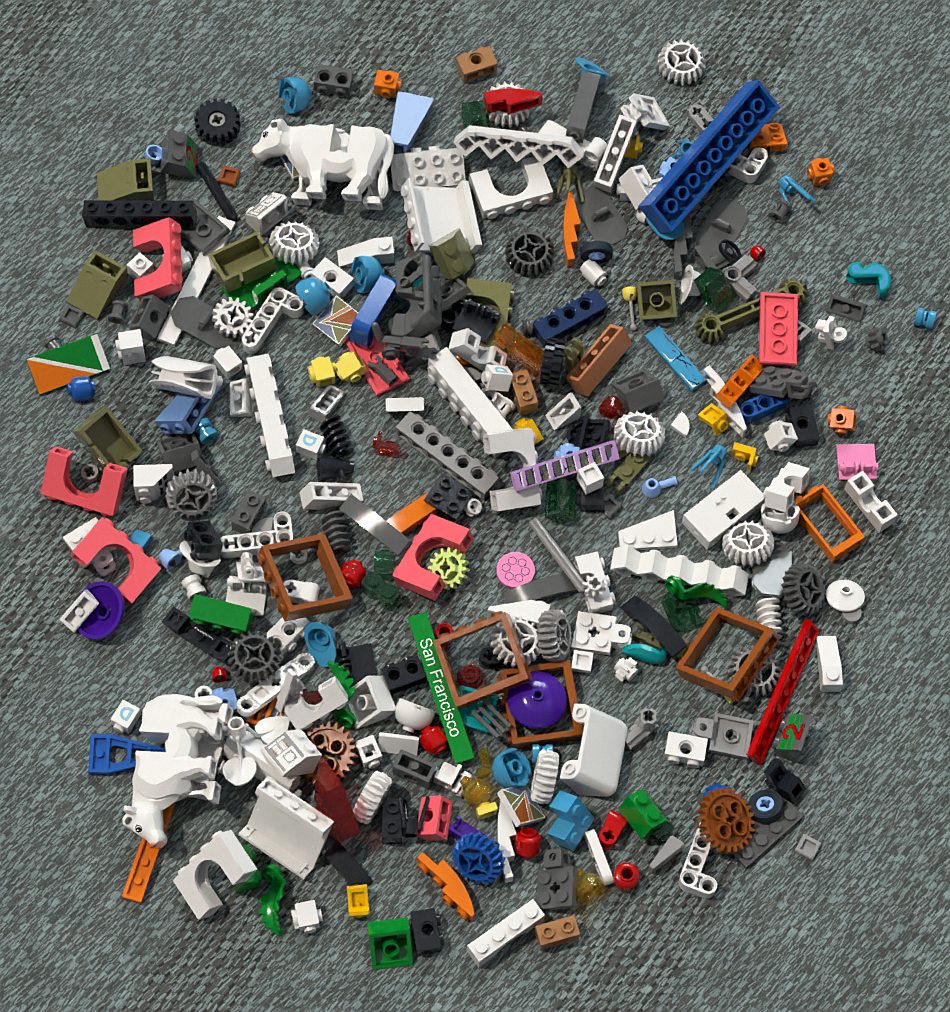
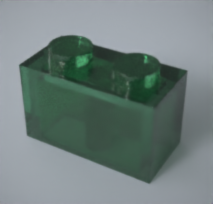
M708 267L694 279L708 309L719 313L734 300L731 293L732 290L727 285L725 275L720 269Z
M563 478L547 482L545 518L558 524L574 521L575 484Z

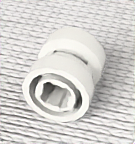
M198 574L190 575L181 582L183 588L187 590V597L190 601H193L194 594L199 593V595L205 596L207 593L205 587L201 585V578Z

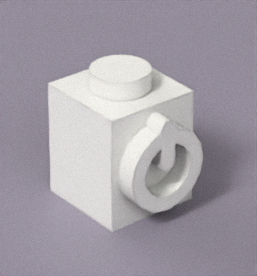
M784 421L773 422L769 425V430L764 434L770 450L779 452L788 450L789 446L798 440L792 423H785Z
M315 900L296 903L295 910H291L295 929L308 934L315 932L316 928H320L319 922L323 921L321 909H316Z

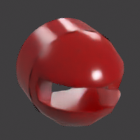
M759 245L753 246L750 250V256L757 262L766 254V250Z
M215 667L212 670L211 675L214 683L220 682L217 679L218 676H223L221 682L227 681L228 676L225 668Z

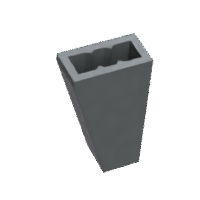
M587 71L582 73L566 130V136L573 137L579 143L584 141L595 107L601 77L599 74Z

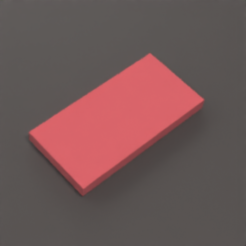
M761 292L759 365L796 367L798 294Z
M375 335L368 348L350 341V336L346 339L345 344L349 351L360 355L367 368L368 361L372 364L378 363L375 360V355H378L382 360V364H386L398 376L397 382L392 386H388L376 374V371L368 368L369 371L363 375L376 397L410 381L398 358L390 361L382 357L381 353L384 347L377 341Z

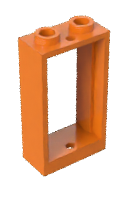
M824 484L819 487L814 486L804 497L799 496L794 499L796 506L800 508L799 522L831 563L863 543L865 536ZM819 497H821L851 535L849 539L831 549L801 510Z

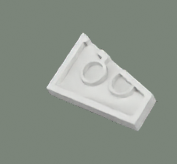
M674 510L618 531L619 547L631 545L635 550L677 548Z

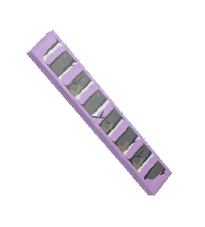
M612 440L512 471L510 475L514 490L519 491L576 473L578 469L593 462L599 466L620 458L616 442Z

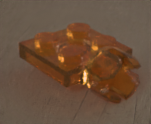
M503 324L501 330H497L493 337L494 343L501 348H506V352L512 359L518 360L527 370L537 374L541 369L545 351L508 324Z

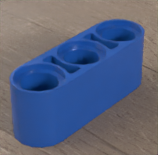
M788 393L783 397L785 400H779L775 396L762 394L742 403L740 411L744 422L749 424L786 408L790 400ZM760 404H766L768 407H762ZM744 411H749V412H751L752 414H751V415H747V414L744 413Z

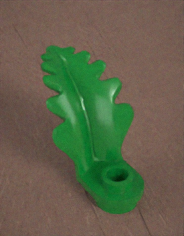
M670 575L665 581L667 590L671 594H675L677 598L686 600L695 597H707L719 602L723 608L727 607V599L723 598L725 594L720 592V588L713 589L714 584L705 586V583H701L685 590L680 578L674 575Z
M328 661L327 664L331 669L330 672L333 674V677H337L348 694V701L346 702L348 704L355 693V689L350 688L354 680L353 678L347 679L350 672L348 670L344 672V666H338V663ZM347 704L339 710L334 709L332 714L337 718L339 725L345 728H351V726L355 725L356 717L347 709Z
M270 864L263 869V874L271 886L259 901L263 906L258 913L260 915L264 914L261 922H266V929H271L272 933L281 936L282 932L277 921L279 920L277 911H279L278 902L283 896L286 880L282 876L283 873L280 867Z

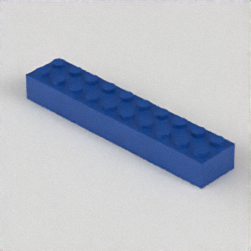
M760 80L749 81L742 86L639 204L638 207L659 233L674 231L780 108Z

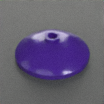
M100 581L92 583L84 589L89 590L99 604L78 628V631L83 636L93 640L104 639L114 633L123 619L125 609L124 599L120 590L111 583Z
M530 672L533 681L509 690L507 698L508 708L513 718L521 725L532 729L547 728L554 725L563 716L567 704L566 692L562 684L552 675L544 672ZM539 693L541 697L536 698L534 694Z

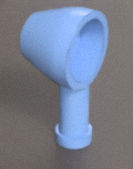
M157 145L148 146L145 151V158L151 160V165H156L161 161L162 148Z
M673 476L670 479L658 482L656 479L650 478L643 483L642 492L645 496L654 498L660 494L661 489L678 485L677 479Z
M164 549L160 553L159 559L163 566L170 571L174 567L169 566V563L174 559L177 565L184 555L180 552V549L176 552Z

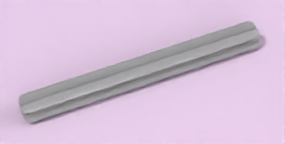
M537 518L529 522L531 528L577 590L583 594L587 589L582 588V584L585 582L540 520Z

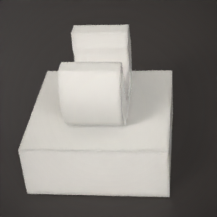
M574 650L572 671L590 674L593 653Z

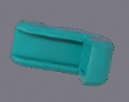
M854 262L849 266L846 278L851 284L876 283L878 300L884 298L888 293L891 276L889 270L884 265L872 263L862 268L861 262Z

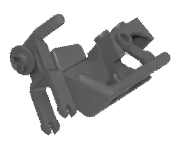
M429 255L422 256L423 265H420L413 257L396 262V294L410 306V309L406 314H395L391 329L393 336H383L377 322L371 324L377 341L384 347L381 355L386 360H395L400 356V351L411 356L430 359L437 357L432 353H439L436 348H428L427 345H424V343H429L426 338H420L438 328L442 322L440 267H432L431 273V257ZM420 277H423V282L413 288V283Z

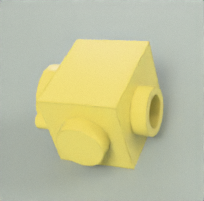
M355 352L344 353L335 364L338 369L336 373L339 378L349 383L360 380L361 376L369 371L361 356Z
M317 357L312 360L311 366L307 367L311 383H316L317 388L335 384L337 370L335 363H331L330 357Z

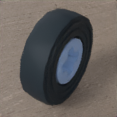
M590 241L581 246L580 257L583 261L590 259L596 263H605L612 259L613 247L605 241Z
M773 790L758 791L748 801V806H752L748 811L749 813H754V816L751 818L762 824L775 822L784 811V803L781 796ZM763 804L769 805V808L763 807Z

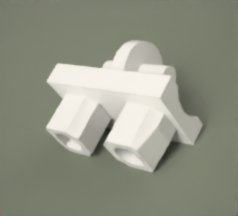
M829 316L827 321L818 320L815 327L816 332H820L818 340L826 343L828 349H834V342L841 343L847 339V331L842 327H837L835 317Z

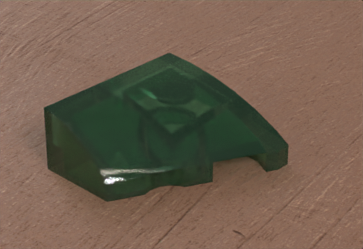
M667 592L661 600L669 622L677 633L703 627L708 620H703L697 613L700 608L690 599L682 600L677 598L675 594Z

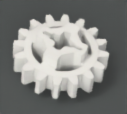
M229 297L228 302L222 299L221 304L217 303L216 309H213L212 314L214 316L212 317V322H216L214 328H220V334L226 332V337L232 334L233 338H236L237 333L243 336L244 331L247 330L252 322L253 313H249L251 307H245V301L239 303V298L233 301L232 297ZM233 313H235V314H234V319L232 320V322H230V320H231L230 317L232 316Z

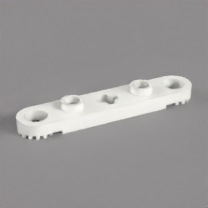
M302 653L295 659L290 660L278 669L274 676L270 675L268 680H263L248 691L246 695L238 699L237 712L245 717L255 714L281 692L280 687L284 683L289 669H292L299 679L310 673L315 665L313 656ZM308 660L310 665L305 667V665L300 664V661ZM279 682V687L277 685L272 686V683L277 684ZM245 703L252 706L248 710L242 709V705Z

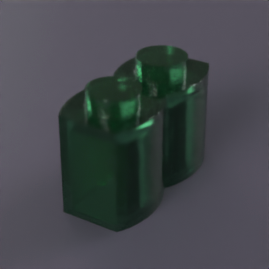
M369 571L362 579L361 589L363 593L370 599L377 600V603L383 609L392 611L400 602L399 590L392 584L386 583L379 574Z

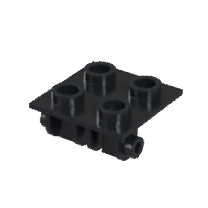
M465 299L463 302L464 308L452 329L460 331L469 328L481 336V342L487 343L502 313L497 312L496 309L492 310L486 305L483 306L481 303L473 302L471 299Z
M441 473L423 501L442 511L443 519L448 521L457 520L475 492Z
M371 643L346 647V644L338 645L335 663H338V666H344V672L346 670L350 672L347 679L353 678V684H357L366 676H377Z

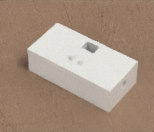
M740 470L683 515L682 524L708 550L720 541L726 531L730 530L733 525L736 526L737 522L742 523L759 510L765 503V498H763V493Z

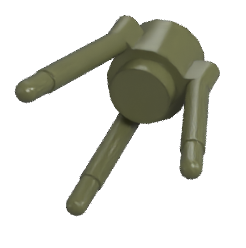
M573 164L569 168L566 165L563 167V173L560 174V181L555 195L556 199L559 198L564 181L566 182V192H569L570 183L576 180L581 203L585 202L580 181L581 174L577 173L578 168L576 165Z

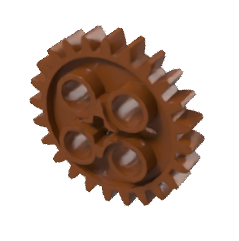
M328 721L326 726L323 722H320V728L313 725L312 732L308 729L306 730L307 738L317 749L342 758L337 760L328 755H322L314 772L302 775L306 776V780L312 781L315 785L320 783L321 786L325 787L327 782L328 785L333 786V780L340 783L341 776L347 779L345 773L353 772L349 768L350 765L356 766V763L352 761L354 758H358V755L353 753L358 750V747L353 745L356 740L351 738L353 734L349 731L347 732V728L344 726L340 728L341 725L335 723L333 726V723ZM324 738V743L319 746L320 739ZM342 744V748L336 752V747ZM334 762L333 769L329 770V765Z
M719 788L708 792V795L703 796L704 801L699 802L702 808L697 810L701 814L700 817L696 818L697 821L701 822L697 828L703 830L700 836H706L704 843L711 842L710 848H716V852L723 851V854L742 850L743 846L749 844L747 840L753 838L749 833L755 831L751 827V824H755V821L751 820L754 813H749L748 811L752 806H746L747 799L741 800L742 794H735V789Z

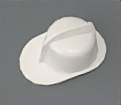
M688 265L684 269L681 277L680 305L685 302L687 296H699L704 291L703 275L693 270L692 265Z
M183 541L179 546L180 552L188 559L189 569L193 573L200 574L205 578L210 576L214 566H217L221 561L220 558L219 560L197 561L187 541Z

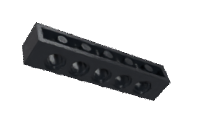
M84 200L82 212L86 228H141L168 217L179 223L181 228H195L197 218L194 201Z

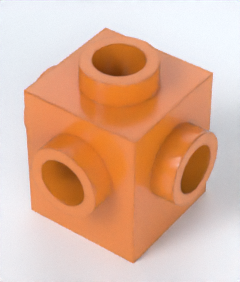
M378 70L374 83V94L385 98H396L397 91L400 92L402 81H399V73Z
M816 158L810 162L809 169H807V175L809 180L811 179L813 187L831 183L832 177L835 174L834 165L830 164L829 158Z
M837 406V409L832 408L831 414H828V425H830V428L835 430L837 434H846V431L855 432L857 412L849 410V407Z

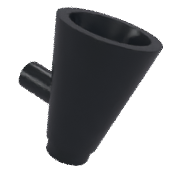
M318 455L316 461L317 478L320 481L338 477L340 483H345L347 481L346 475L354 472V462Z

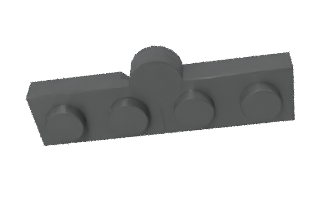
M789 802L784 806L781 817L775 822L769 824L755 822L753 825V829H755L752 835L753 838L747 840L749 844L743 846L742 850L732 853V855L746 869L803 818V815Z

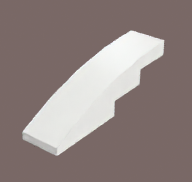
M710 365L703 370V376L711 385L709 394L719 403L718 408L727 413L730 426L741 437H744L747 427L736 401L728 409L714 397L725 383Z
M500 800L497 844H500V850H504L502 856L506 857L502 874L504 882L508 883L513 881L509 862L514 860L515 854L510 841L515 840L516 831L511 817Z

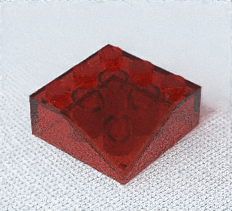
M320 758L314 785V801L316 803L314 808L334 821L329 835L331 838L335 837L338 843L361 832L343 784L325 758Z

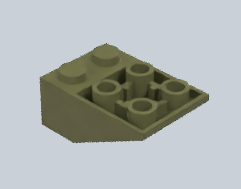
M150 159L131 160L97 172L99 200H154Z
M95 250L83 266L66 303L98 320L128 279L127 267Z

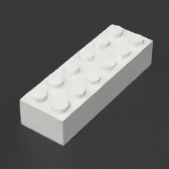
M447 347L435 354L437 356L435 359H428V380L432 385L436 384L438 386V391L442 398L449 400L451 409L461 415L462 423L472 429V435L477 441L480 440L484 444L483 434L513 430ZM501 452V453H494V454H492V456H493L494 458H496L497 456H499V455L502 454L503 452Z

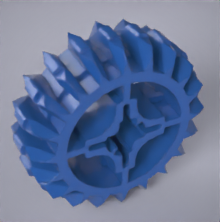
M471 832L468 835H463L455 843L456 845L452 851V860L455 861L454 866L459 868L458 873L462 872L464 874L463 879L468 877L470 883L475 880L477 885L480 883L486 885L489 882L495 881L502 874L506 857L502 856L504 850L499 849L500 844H495L494 838L489 839L487 834L482 836L480 832L476 834Z

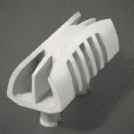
M170 356L158 357L151 361L162 370L161 372L152 371V373L160 376L159 379L150 380L149 383L162 390L212 399L216 387H220L223 383L222 377L217 375L216 365Z
M246 731V735L240 739L243 758L251 757L254 759L257 766L255 777L262 782L269 777L293 793L300 783L301 776L282 777L261 751L267 744L261 738H256L253 734ZM230 734L224 744L222 755L228 759H239L236 739Z

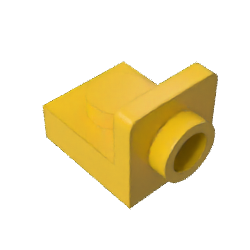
M640 135L636 136V140L631 139L625 157L637 159L638 153H642L643 142H639Z
M712 403L698 414L701 421L712 427L713 433L716 436L730 426L727 413Z
M734 442L731 456H734L739 461L749 460L746 471H750L751 466L755 467L758 456L755 455L757 448Z

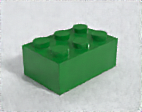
M194 594L189 617L194 618L193 622L208 625V622L213 623L212 627L223 630L231 627V632L245 635L246 631L252 630L257 610Z

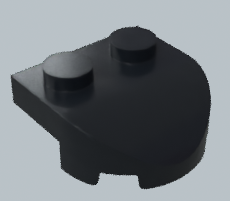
M589 416L580 417L578 422L574 425L571 424L568 428L567 441L569 444H574V447H580L579 451L607 442L611 423L606 419H590Z

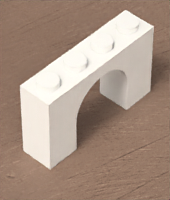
M535 156L522 160L521 169L528 186L522 193L515 196H506L499 193L494 188L487 169L470 174L469 183L483 219H494L503 213L512 214L517 209L523 208L526 210L539 203L545 205L552 200L553 190L544 166Z
M519 428L483 434L485 453L494 454L512 451L521 459L523 468L535 465L538 461V454L534 448L536 437L532 428ZM539 484L519 491H515L513 486L489 491L491 509L494 511L541 504L542 491L539 488Z
M232 830L216 832L211 837L212 840L200 848L201 852L189 859L190 863L181 868L173 880L198 920L210 917L223 905L209 883L208 868L211 861L220 865L232 885L247 881L257 870Z

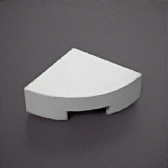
M681 411L670 428L685 438L689 432V420Z

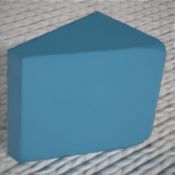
M135 530L129 539L134 545L138 544L144 551L153 540L152 535L140 530Z

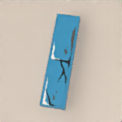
M660 326L645 335L644 338L691 392L706 382L707 379Z

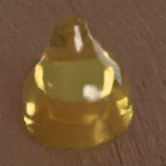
M464 776L460 780L464 799L472 808L480 804L493 788L489 782L481 778Z
M577 869L576 897L579 902L584 903L598 896L604 890L605 885L597 875Z

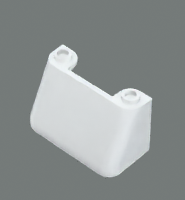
M574 704L572 717L577 723L585 724L578 760H569L563 765L560 779L578 795L611 796L615 793L618 785L627 737V726L621 720L591 706Z

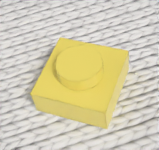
M484 802L476 808L478 820L494 816L498 813L495 802Z

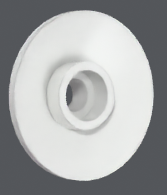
M838 580L828 586L826 599L834 609L842 612H851L862 606L865 594L857 583L850 580Z

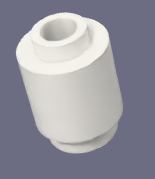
M589 259L580 267L582 275L594 287L597 285L601 286L606 282L607 273L595 261Z

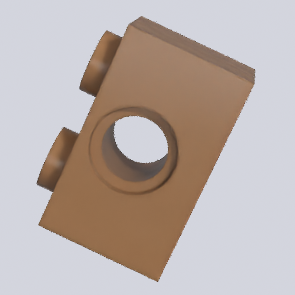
M490 46L481 47L473 52L463 53L456 57V67L464 83L497 72L498 63Z
M528 370L512 373L510 389L519 416L537 411L538 400Z
M574 915L537 925L534 930L540 951L577 941L580 937Z

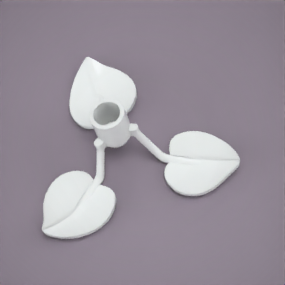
M286 716L265 718L256 724L255 732L249 727L248 723L244 724L241 717H233L229 720L227 726L223 725L221 740H215L210 734L207 737L202 736V739L210 744H219L224 740L225 736L230 734L236 739L239 759H229L223 766V775L233 785L242 786L253 779L257 770L254 759L251 757L243 758L240 739L246 735V730L256 738L261 737L262 741L268 744L284 731H288L290 719Z

